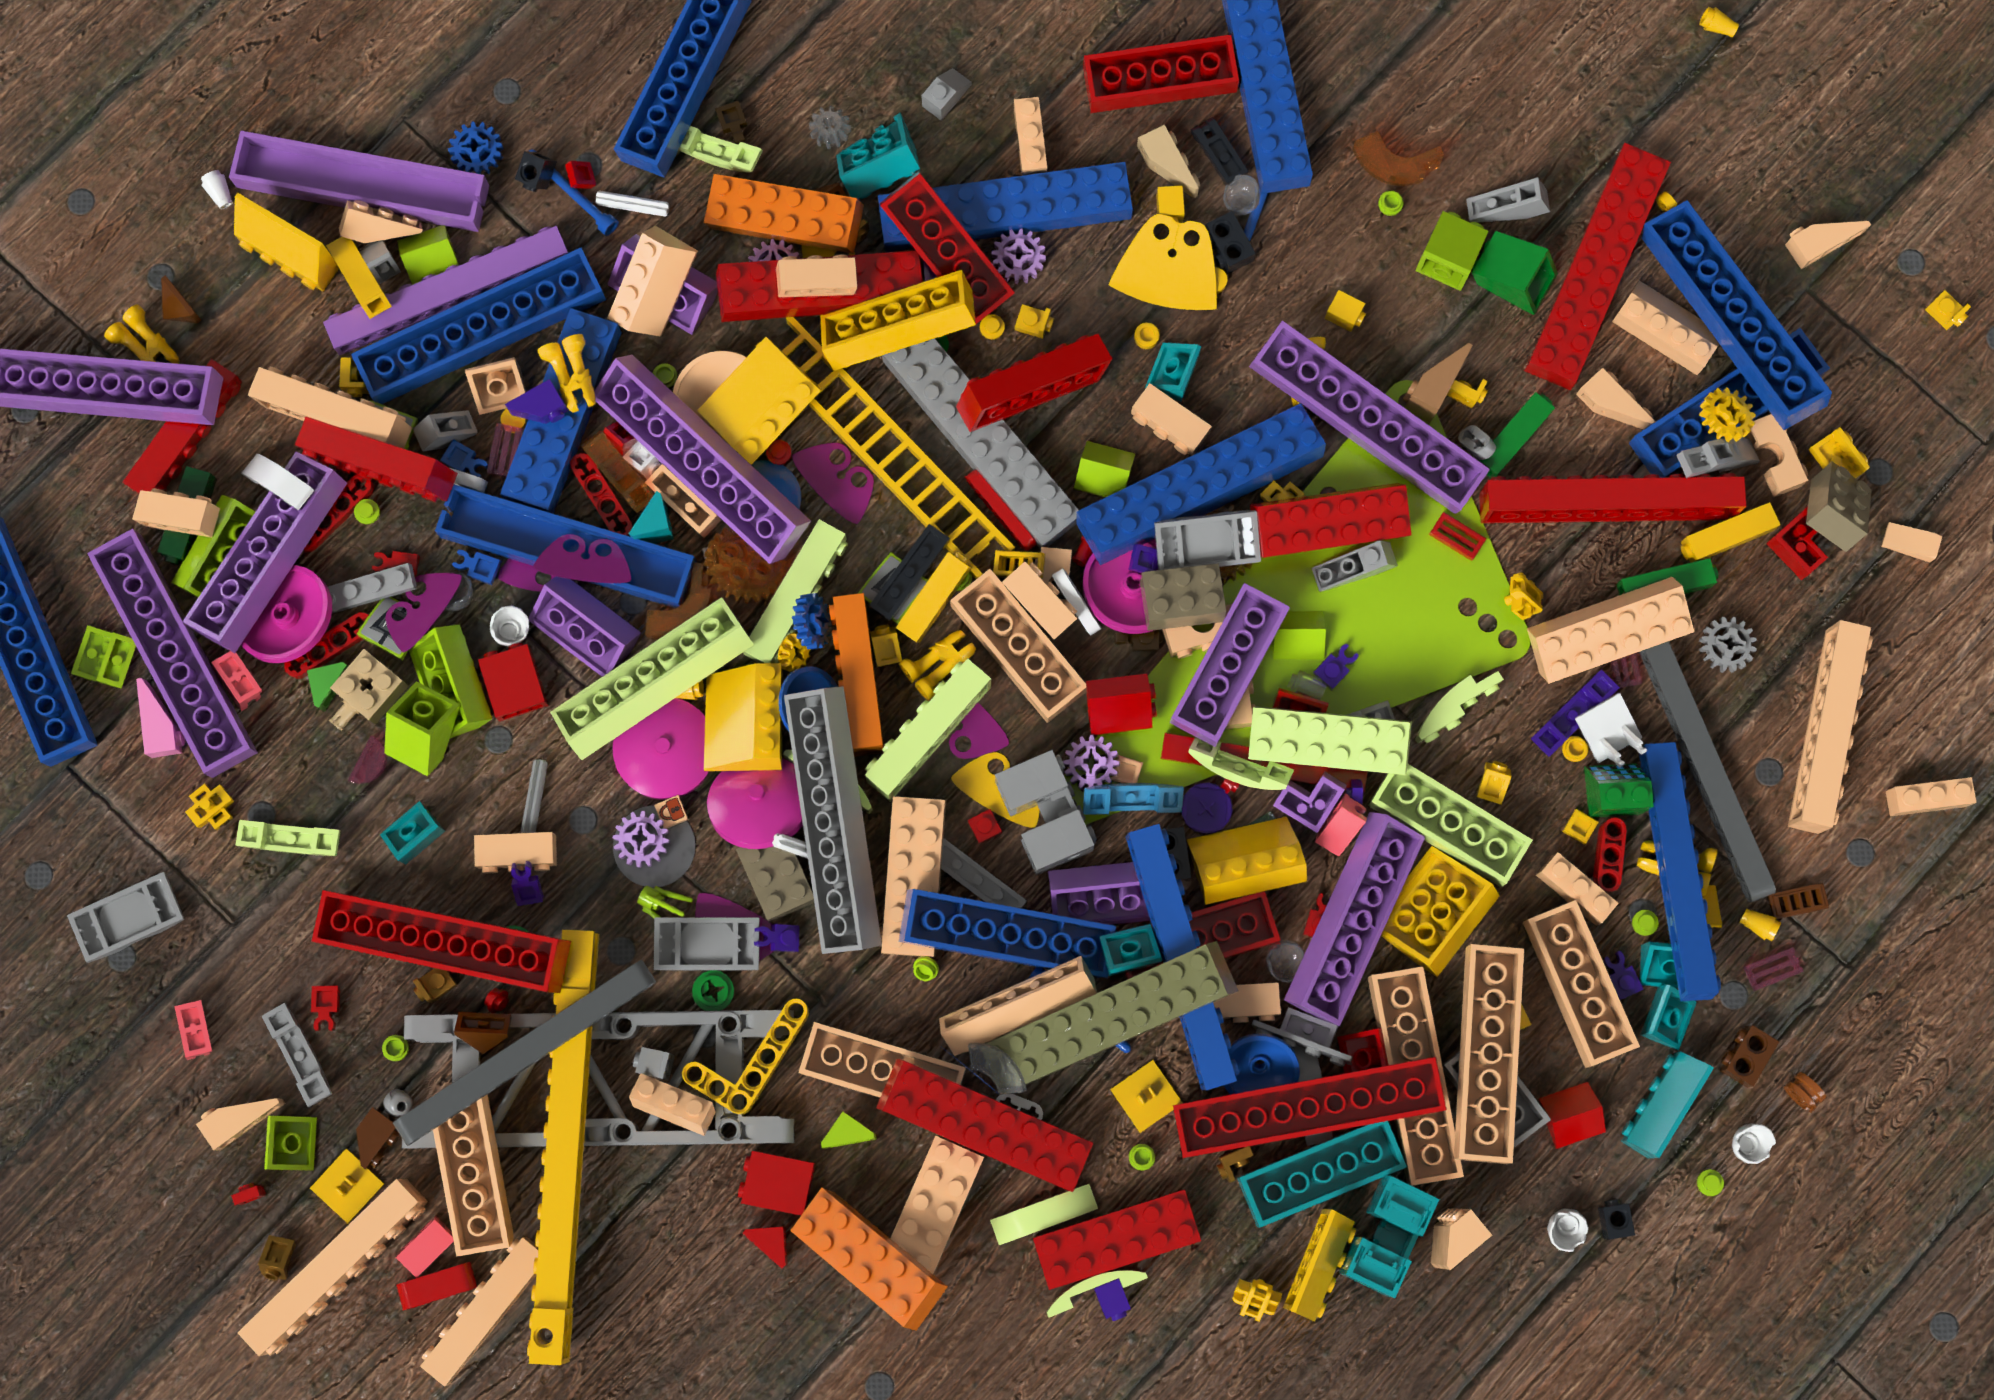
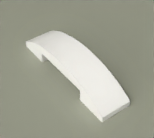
M256 454L241 473L257 485L260 484L279 496L297 510L302 507L314 492V489L260 454Z

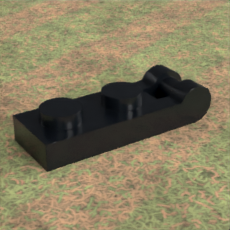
M1213 117L1207 119L1204 125L1200 127L1197 125L1190 129L1193 138L1199 143L1226 187L1248 175L1249 171ZM1211 132L1214 136L1207 139L1205 135Z

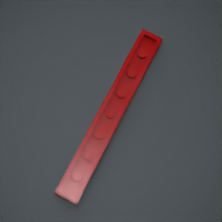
M1169 733L1164 734L1160 759L1203 766L1189 753V748L1195 738ZM1221 742V751L1266 768L1270 762L1248 759L1249 747ZM1275 762L1294 769L1290 779L1293 782L1316 785L1325 771L1346 784V788H1351V779H1361L1363 793L1365 792L1368 771Z

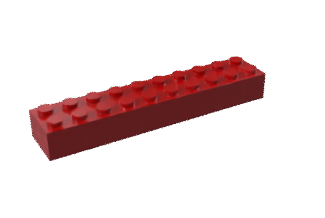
M1624 143L1616 157L1528 360L1525 372L1570 391L1576 384L1670 166V161Z
M1733 473L1722 474L1720 477H1710V474H1701L1686 478L1683 474L1670 475L1669 478H1659V475L1656 474L1646 475L1643 478H1634L1633 475H1621L1618 478L1597 475L1592 477V479H1583L1579 475L1569 476L1567 479H1557L1556 476H1545L1541 479L1520 476L1516 480H1506V477L1497 476L1487 480L1479 494L1481 524L1728 520L1738 516L1746 507L1744 477H1736V474Z
M326 890L322 891L311 941L551 993L561 992L571 941Z
M1431 1057L1173 1105L1182 1156L1187 1158L1446 1111L1447 1106L1437 1057Z

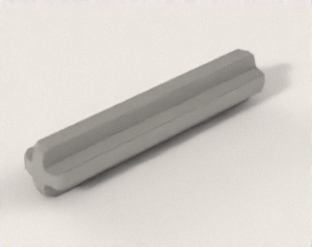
M535 759L533 761L521 833H536L548 763L545 760Z

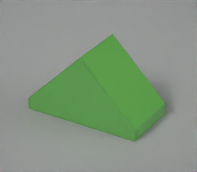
M344 662L307 670L314 705L324 712L336 695L330 687L348 667Z

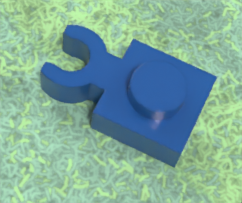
M454 439L440 460L452 469L466 472L468 469L471 475L480 478L482 476L476 473V468L479 466H483L486 469L489 468L486 461L482 459L474 460L476 456L475 451Z
M457 551V554L465 557V560L462 564L453 562L452 565L455 569L459 571L469 569L468 577L493 585L501 565L499 559L476 552L474 558H471L466 551Z

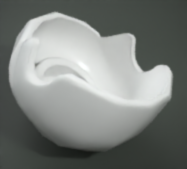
M512 605L505 606L493 614L490 622V632L498 644L509 647L510 645L521 643L526 638L529 631V619L521 608Z
M1749 1123L1741 1126L1735 1132L1732 1148L1736 1157L1744 1163L1758 1164L1765 1160V1158L1770 1157L1771 1147L1775 1145L1776 1140L1772 1130L1765 1125Z
M1561 1209L1554 1213L1547 1226L1550 1241L1559 1250L1573 1252L1576 1246L1583 1244L1586 1240L1588 1224L1585 1217L1574 1209Z

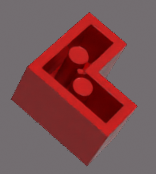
M1808 506L1766 543L1801 581L1828 558L1811 540L1817 531L1806 524Z

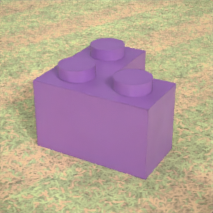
M1324 771L1310 793L1290 780L1287 788L1281 791L1273 806L1318 833L1344 792L1346 784Z

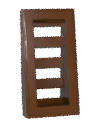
M1823 883L1777 892L1768 896L1772 915L1777 917L1776 920L1829 908ZM1811 891H1814L1815 899L1817 902L1816 906L1814 904ZM1800 893H1804L1807 903L1806 908L1803 907ZM1790 895H1793L1797 910H1793L1789 897ZM1781 897H1783L1786 912L1783 913L1779 902Z

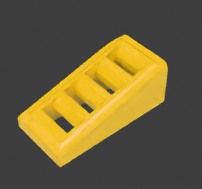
M995 550L993 573L998 578L1006 579L1014 572L1016 559H1019L1018 567L1024 562V559H1028V565L1033 562V559H1038L1037 568L1044 573L1045 553ZM1007 559H1010L1009 571H1006Z

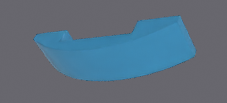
M1118 783L1087 787L1084 789L1083 814H1109V811L1155 810L1157 813L1182 812L1184 787L1153 783Z

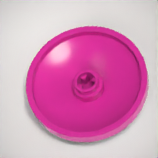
M1156 539L1143 546L1156 549ZM1133 550L1101 566L1092 553L1085 566L1082 584L1083 595L1092 614L1107 627L1122 633L1141 634L1150 632L1147 631L1140 587L1142 573L1128 570Z
M293 565L241 643V646L255 658L268 663L292 661L310 651L323 637L332 615V598L325 582L313 571L302 566Z
M674 698L613 740V758L620 776L633 790L653 799L667 800L677 795L682 797L697 789L711 772L704 771L705 716L689 702Z
M782 758V770L721 771L713 781L707 797L708 814L716 832L727 842L747 849L773 847L772 842L774 835L777 833L790 837L794 836L803 826L794 764Z

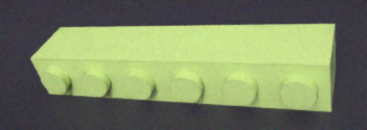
M820 519L818 520L749 638L754 645L743 652L745 656L758 663H779L778 651L782 641L790 633L797 632V630L793 629L792 616H795L793 606H797L796 599L800 598V595L817 593L819 596L823 588L820 584L824 577H830L835 568L834 560L837 555L841 557L848 546L845 533Z

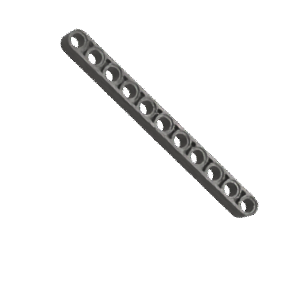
M1669 641L1639 651L1746 899L1751 903L1774 894L1776 889L1772 877Z
M643 960L636 962L394 1121V1127L407 1146L411 1145L656 983V980Z

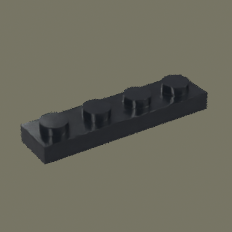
M928 524L869 607L891 622L949 543L950 538Z

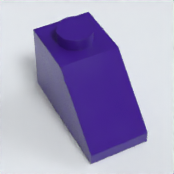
M550 379L505 404L512 416L545 424L550 421L554 423L561 420L565 416L564 414L568 412Z

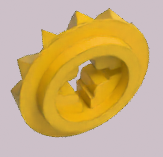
M793 632L786 636L778 651L779 663H781L784 670L789 672L799 669L801 666H806V659L811 657L809 655L811 649L808 650L806 646H802V639L796 638L798 632ZM794 647L798 648V650H797L798 655H797L796 657H795L796 652H795V648H794Z

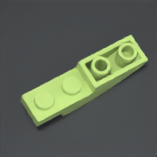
M1499 671L1477 684L1470 675L1448 691L1424 720L1415 738L1416 742L1420 743L1425 740L1427 744L1440 736L1438 732L1445 727L1450 731L1462 723L1460 719L1465 715L1461 706L1467 709L1478 702L1476 699L1483 693L1489 696L1500 689L1498 685L1504 679Z

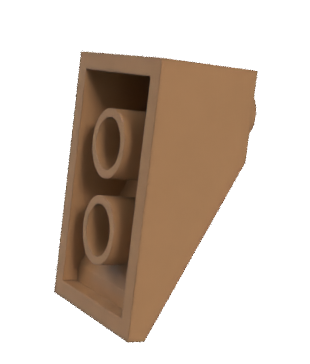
M1470 343L1466 344L1425 372L1419 381L1414 379L1403 398V401L1407 402L1404 408L1419 419L1430 424L1440 409L1473 345Z

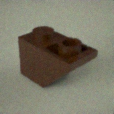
M372 1107L356 1128L360 1164L364 1169L371 1170L372 1167L377 1168L385 1158L383 1152L389 1145L393 1146L400 1138V1134L393 1125L395 1120L379 1108Z

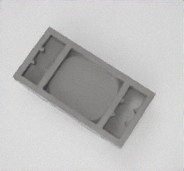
M1256 510L1222 512L1196 517H1179L1154 522L1158 570L1218 563L1219 567L1261 562Z
M165 872L67 915L86 963L117 953L133 943L159 934L185 920Z
M655 918L654 970H759V947L754 945V942L759 941V932H755V928L759 927V918Z

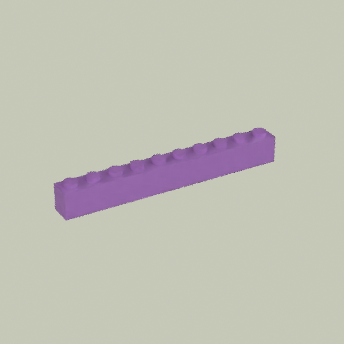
M557 226L544 227L538 231V234L530 237H520L511 245L498 246L489 254L470 258L465 264L460 266L452 265L443 273L428 275L421 282L414 285H403L399 288V291L392 294L385 293L392 307L369 319L362 306L357 304L348 312L331 315L323 323L333 348L340 356L417 324L568 254V251Z

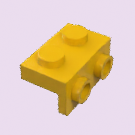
M1841 427L1808 449L1822 469L1829 463L1834 462L1839 467L1846 468L1850 475L1857 478L1870 468L1867 457L1856 449L1850 434L1843 431Z

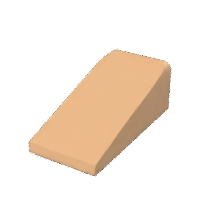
M1889 522L1881 547L1932 562L1936 559L1942 535Z

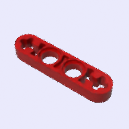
M585 453L576 454L571 460V469L609 531L615 532L618 529L613 520L618 517L622 525L628 524L625 527L626 532L622 535L630 537L629 532L633 525L594 461ZM581 460L584 463L589 462L586 464L591 474L586 477L581 468L576 469L579 467L578 462ZM594 480L602 482V489L597 493L589 491V484ZM604 502H614L615 510L609 514L604 513L601 509Z
M976 469L965 476L970 487L1025 552L1036 545V541L984 477Z
M357 474L347 481V485L326 515L331 517V525L328 528L318 527L317 531L322 534L318 536L314 533L310 539L312 541L311 544H307L303 551L312 552L317 549L354 512L355 506L361 500L371 496L374 490L373 482L357 476ZM359 481L365 483L366 489L364 491L359 489L354 493L358 489L356 484ZM349 490L357 497L356 500L347 493ZM348 498L350 501L349 507L343 511L338 510V500Z
M357 613L326 632L320 641L306 653L307 658L313 664L303 663L300 666V672L291 670L294 668L293 663L295 661L302 663L306 660L302 655L297 659L284 663L286 673L295 679L304 678L308 675L307 670L323 666L362 641L363 638L357 635L360 628L353 631L357 635L354 638L352 633L346 628L350 626L354 630L359 626L358 621L361 619L365 621L369 615ZM339 632L347 634V641L343 645H336L334 642V637ZM317 646H323L326 650L324 657L321 659H314L312 656L313 649Z

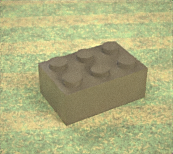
M1834 462L1829 463L1811 480L1806 524L1847 552L1868 534L1871 501L1870 487L1864 481H1859L1850 475L1846 468L1839 467Z
M1219 563L1142 572L1140 587L1147 631L1224 621L1226 606Z
M774 846L764 849H747L742 847L736 849L769 923L814 903L813 891L796 854Z

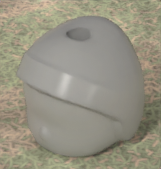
M394 1089L383 1100L385 1111L396 1118H400L412 1110L413 1101L408 1093H405L403 1090Z

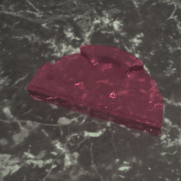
M373 735L370 736L348 779L349 782L356 784L370 783L377 779L384 771L387 762V755L384 753L385 748L381 741Z

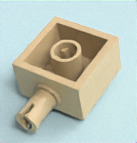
M363 649L330 687V689L344 699L342 701L344 704L329 721L342 731L356 713L358 715L361 713L376 725L408 688V685ZM368 684L373 686L371 690L366 688Z

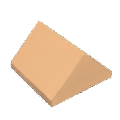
M515 357L465 369L479 415L506 409V403L526 392L521 368Z

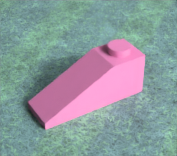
M142 678L136 679L144 754L151 758L183 753L182 746L185 745V737L180 731L179 726L150 683Z

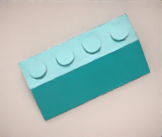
M1681 1051L1673 1055L1669 1054L1662 1064L1664 1071L1661 1076H1656L1649 1085L1648 1089L1651 1092L1647 1099L1642 1098L1635 1109L1637 1115L1633 1122L1629 1120L1621 1132L1624 1135L1621 1142L1647 1159L1660 1158L1714 1067Z

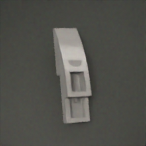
M1742 437L1737 442L1733 438L1730 442H1726L1725 438L1708 441L1700 447L1683 450L1676 455L1686 478L1717 470L1720 473L1760 462L1751 440L1746 437Z

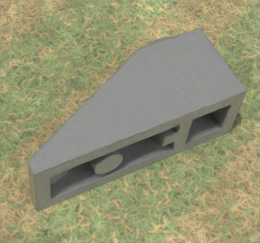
M1538 177L1466 199L1470 222L1528 219L1550 212L1547 189Z

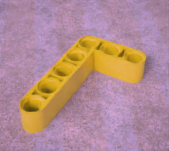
M792 999L785 1004L736 1085L698 1062H690L683 1068L682 1077L684 1081L736 1114L748 1113L809 1016L807 1004L800 999ZM795 1004H800L804 1009L803 1015L800 1018L794 1019L790 1016V1008ZM780 1027H787L789 1029L790 1035L785 1041H778L776 1038V1031ZM767 1049L775 1052V1060L770 1064H765L762 1061V1053ZM693 1067H699L702 1071L701 1079L696 1082L691 1081L689 1078V1071ZM752 1072H758L761 1076V1082L756 1087H751L747 1082V1078ZM715 1081H722L725 1087L724 1092L719 1096H715L711 1091V1086ZM738 1095H744L747 1099L745 1108L741 1110L736 1109L733 1105L734 1098Z

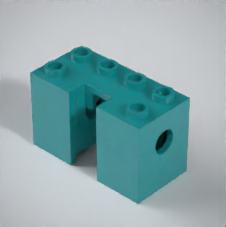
M1392 1176L1382 1177L1366 1210V1213L1381 1219L1371 1241H1368L1363 1237L1355 1236L1338 1273L1387 1297L1396 1298L1412 1262L1408 1258L1418 1236L1424 1235L1440 1199Z

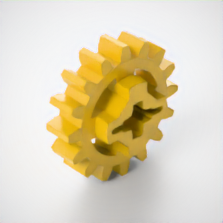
M1727 387L1723 391L1717 388L1713 393L1710 392L1700 405L1703 410L1699 413V416L1705 418L1702 425H1709L1708 433L1716 432V439L1724 436L1726 442H1730L1732 438L1737 442L1742 437H1745L1755 425L1752 419L1756 414L1749 411L1753 405L1745 403L1746 396L1738 397L1739 393L1737 390L1732 394Z

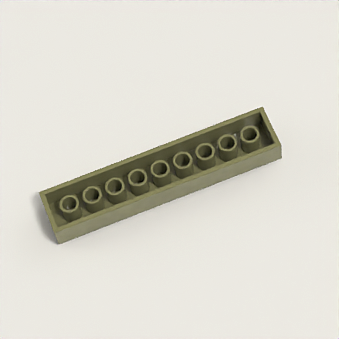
M1216 941L1205 944L982 1045L981 1049L1002 1095L1238 992V989Z

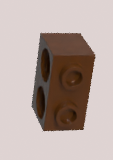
M1749 1025L1738 1030L1734 1037L1736 1044L1732 1050L1726 1051L1720 1062L1723 1064L1720 1069L1722 1073L1747 1088L1754 1087L1779 1044L1778 1040L1757 1027ZM1751 1037H1755L1759 1042V1047L1756 1051L1752 1050L1749 1046V1039ZM1738 1059L1743 1060L1746 1064V1069L1743 1073L1738 1072L1736 1069V1061Z

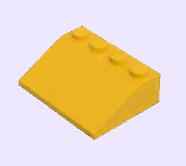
M236 194L234 235L240 241L238 245L249 253H252L254 250L261 254L259 257L269 265L276 263L281 266L280 270L289 277L293 278L296 275L301 278V283L309 289L314 290L318 288L324 292L339 270V267L323 243L243 195Z
M765 337L697 411L732 448L752 465L822 388L769 338Z
M755 663L713 673L706 677L704 771L782 770L783 721L779 712V693L783 684L781 663Z
M1287 817L1186 840L1205 905L1307 881L1306 861L1300 843Z
M1431 846L1407 877L1381 937L1416 964L1438 977L1500 895L1491 882Z
M1322 1209L1283 1305L1284 1309L1312 1321H1315L1316 1317H1322L1326 1308V1303L1323 1302L1327 1292H1332L1336 1283V1278L1333 1277L1337 1267H1342L1346 1258V1253L1343 1252L1347 1242H1352L1356 1233V1228L1353 1227L1355 1221L1332 1209Z

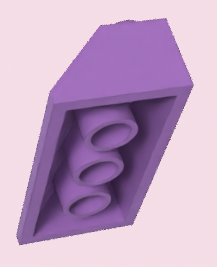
M637 234L622 244L608 285L619 291L639 242L640 236ZM691 267L669 322L692 335L713 305L718 292L717 282Z
M557 576L544 584L528 618L529 622L602 677L623 663L633 650L641 634L640 631L574 581Z
M1133 862L1048 871L1052 914L1108 925L1150 921Z

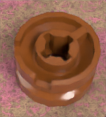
M1798 1072L1794 1076V1081L1788 1082L1784 1086L1790 1098L1805 1111L1810 1109V1113L1816 1109L1818 1102L1822 1103L1827 1098L1821 1087L1802 1072Z

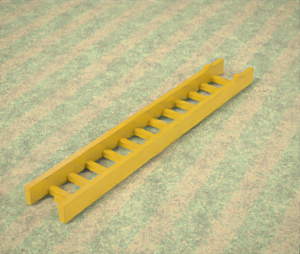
M787 317V324L799 336L785 347L782 352L788 356L801 343L805 342L816 354L803 364L800 369L806 373L822 359L833 371L822 351V346L794 317ZM843 368L831 372L818 384L822 390L817 395L837 377L850 388L827 410L818 403L815 397L808 405L925 527L930 524L942 532L936 523L957 503H960L971 514L948 536L950 541L945 548L954 555L957 551L963 554L953 541L976 520L988 532L980 542L964 555L969 559L967 564L972 567L970 572L975 579L979 578L983 573L970 560L976 554L979 555L990 545L989 542L992 539H995L1005 551H1015L1013 544ZM856 395L867 408L843 429L832 415ZM873 412L884 426L860 446L849 433ZM888 431H891L901 441V444L877 464L866 451ZM908 449L919 461L899 480L894 482L884 469L904 450ZM925 466L936 480L912 500L901 487ZM942 484L953 495V498L935 515L929 518L918 505Z

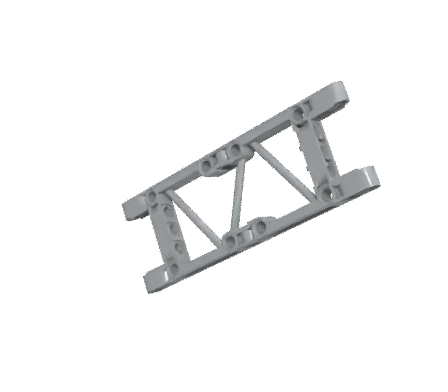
M782 1010L611 1012L593 1024L592 1039L629 1040L638 1034L640 1027L701 1026L668 1083L678 1088L683 1080V1068L688 1063L693 1062L712 1027L716 1026V1073L736 1085L744 1072V1038H765ZM790 1010L792 1018H794V1010ZM556 1013L511 1014L512 1019L509 1029L537 1028L551 1019ZM458 1015L404 1016V1040H415L420 1043L453 1042L452 1083L480 1065V1052L454 1035ZM730 1017L735 1018L737 1022L735 1030L731 1032L725 1031L723 1028L724 1021ZM624 1019H629L632 1024L630 1031L627 1033H621L619 1030V1024ZM787 1027L778 1028L776 1038L790 1035L789 1029ZM590 1055L589 1074L614 1118L586 1119L584 1146L794 1143V1119H782L779 1116L744 1117V1114H736L716 1101L715 1130H707L705 1136L693 1131H653L660 1118L650 1114L642 1130L639 1131L637 1124L626 1118ZM536 1062L517 1074L492 1117L497 1147H546L547 1138H544V1133H496ZM716 1081L715 1096H719L724 1092L725 1087L722 1081ZM738 1095L734 1098L733 1105L738 1110L744 1108V1095ZM728 1123H733L737 1129L735 1136L732 1138H727L723 1134V1128ZM626 1124L630 1127L631 1134L627 1139L623 1140L618 1135V1129ZM433 1130L409 1146L402 1139V1148H436Z

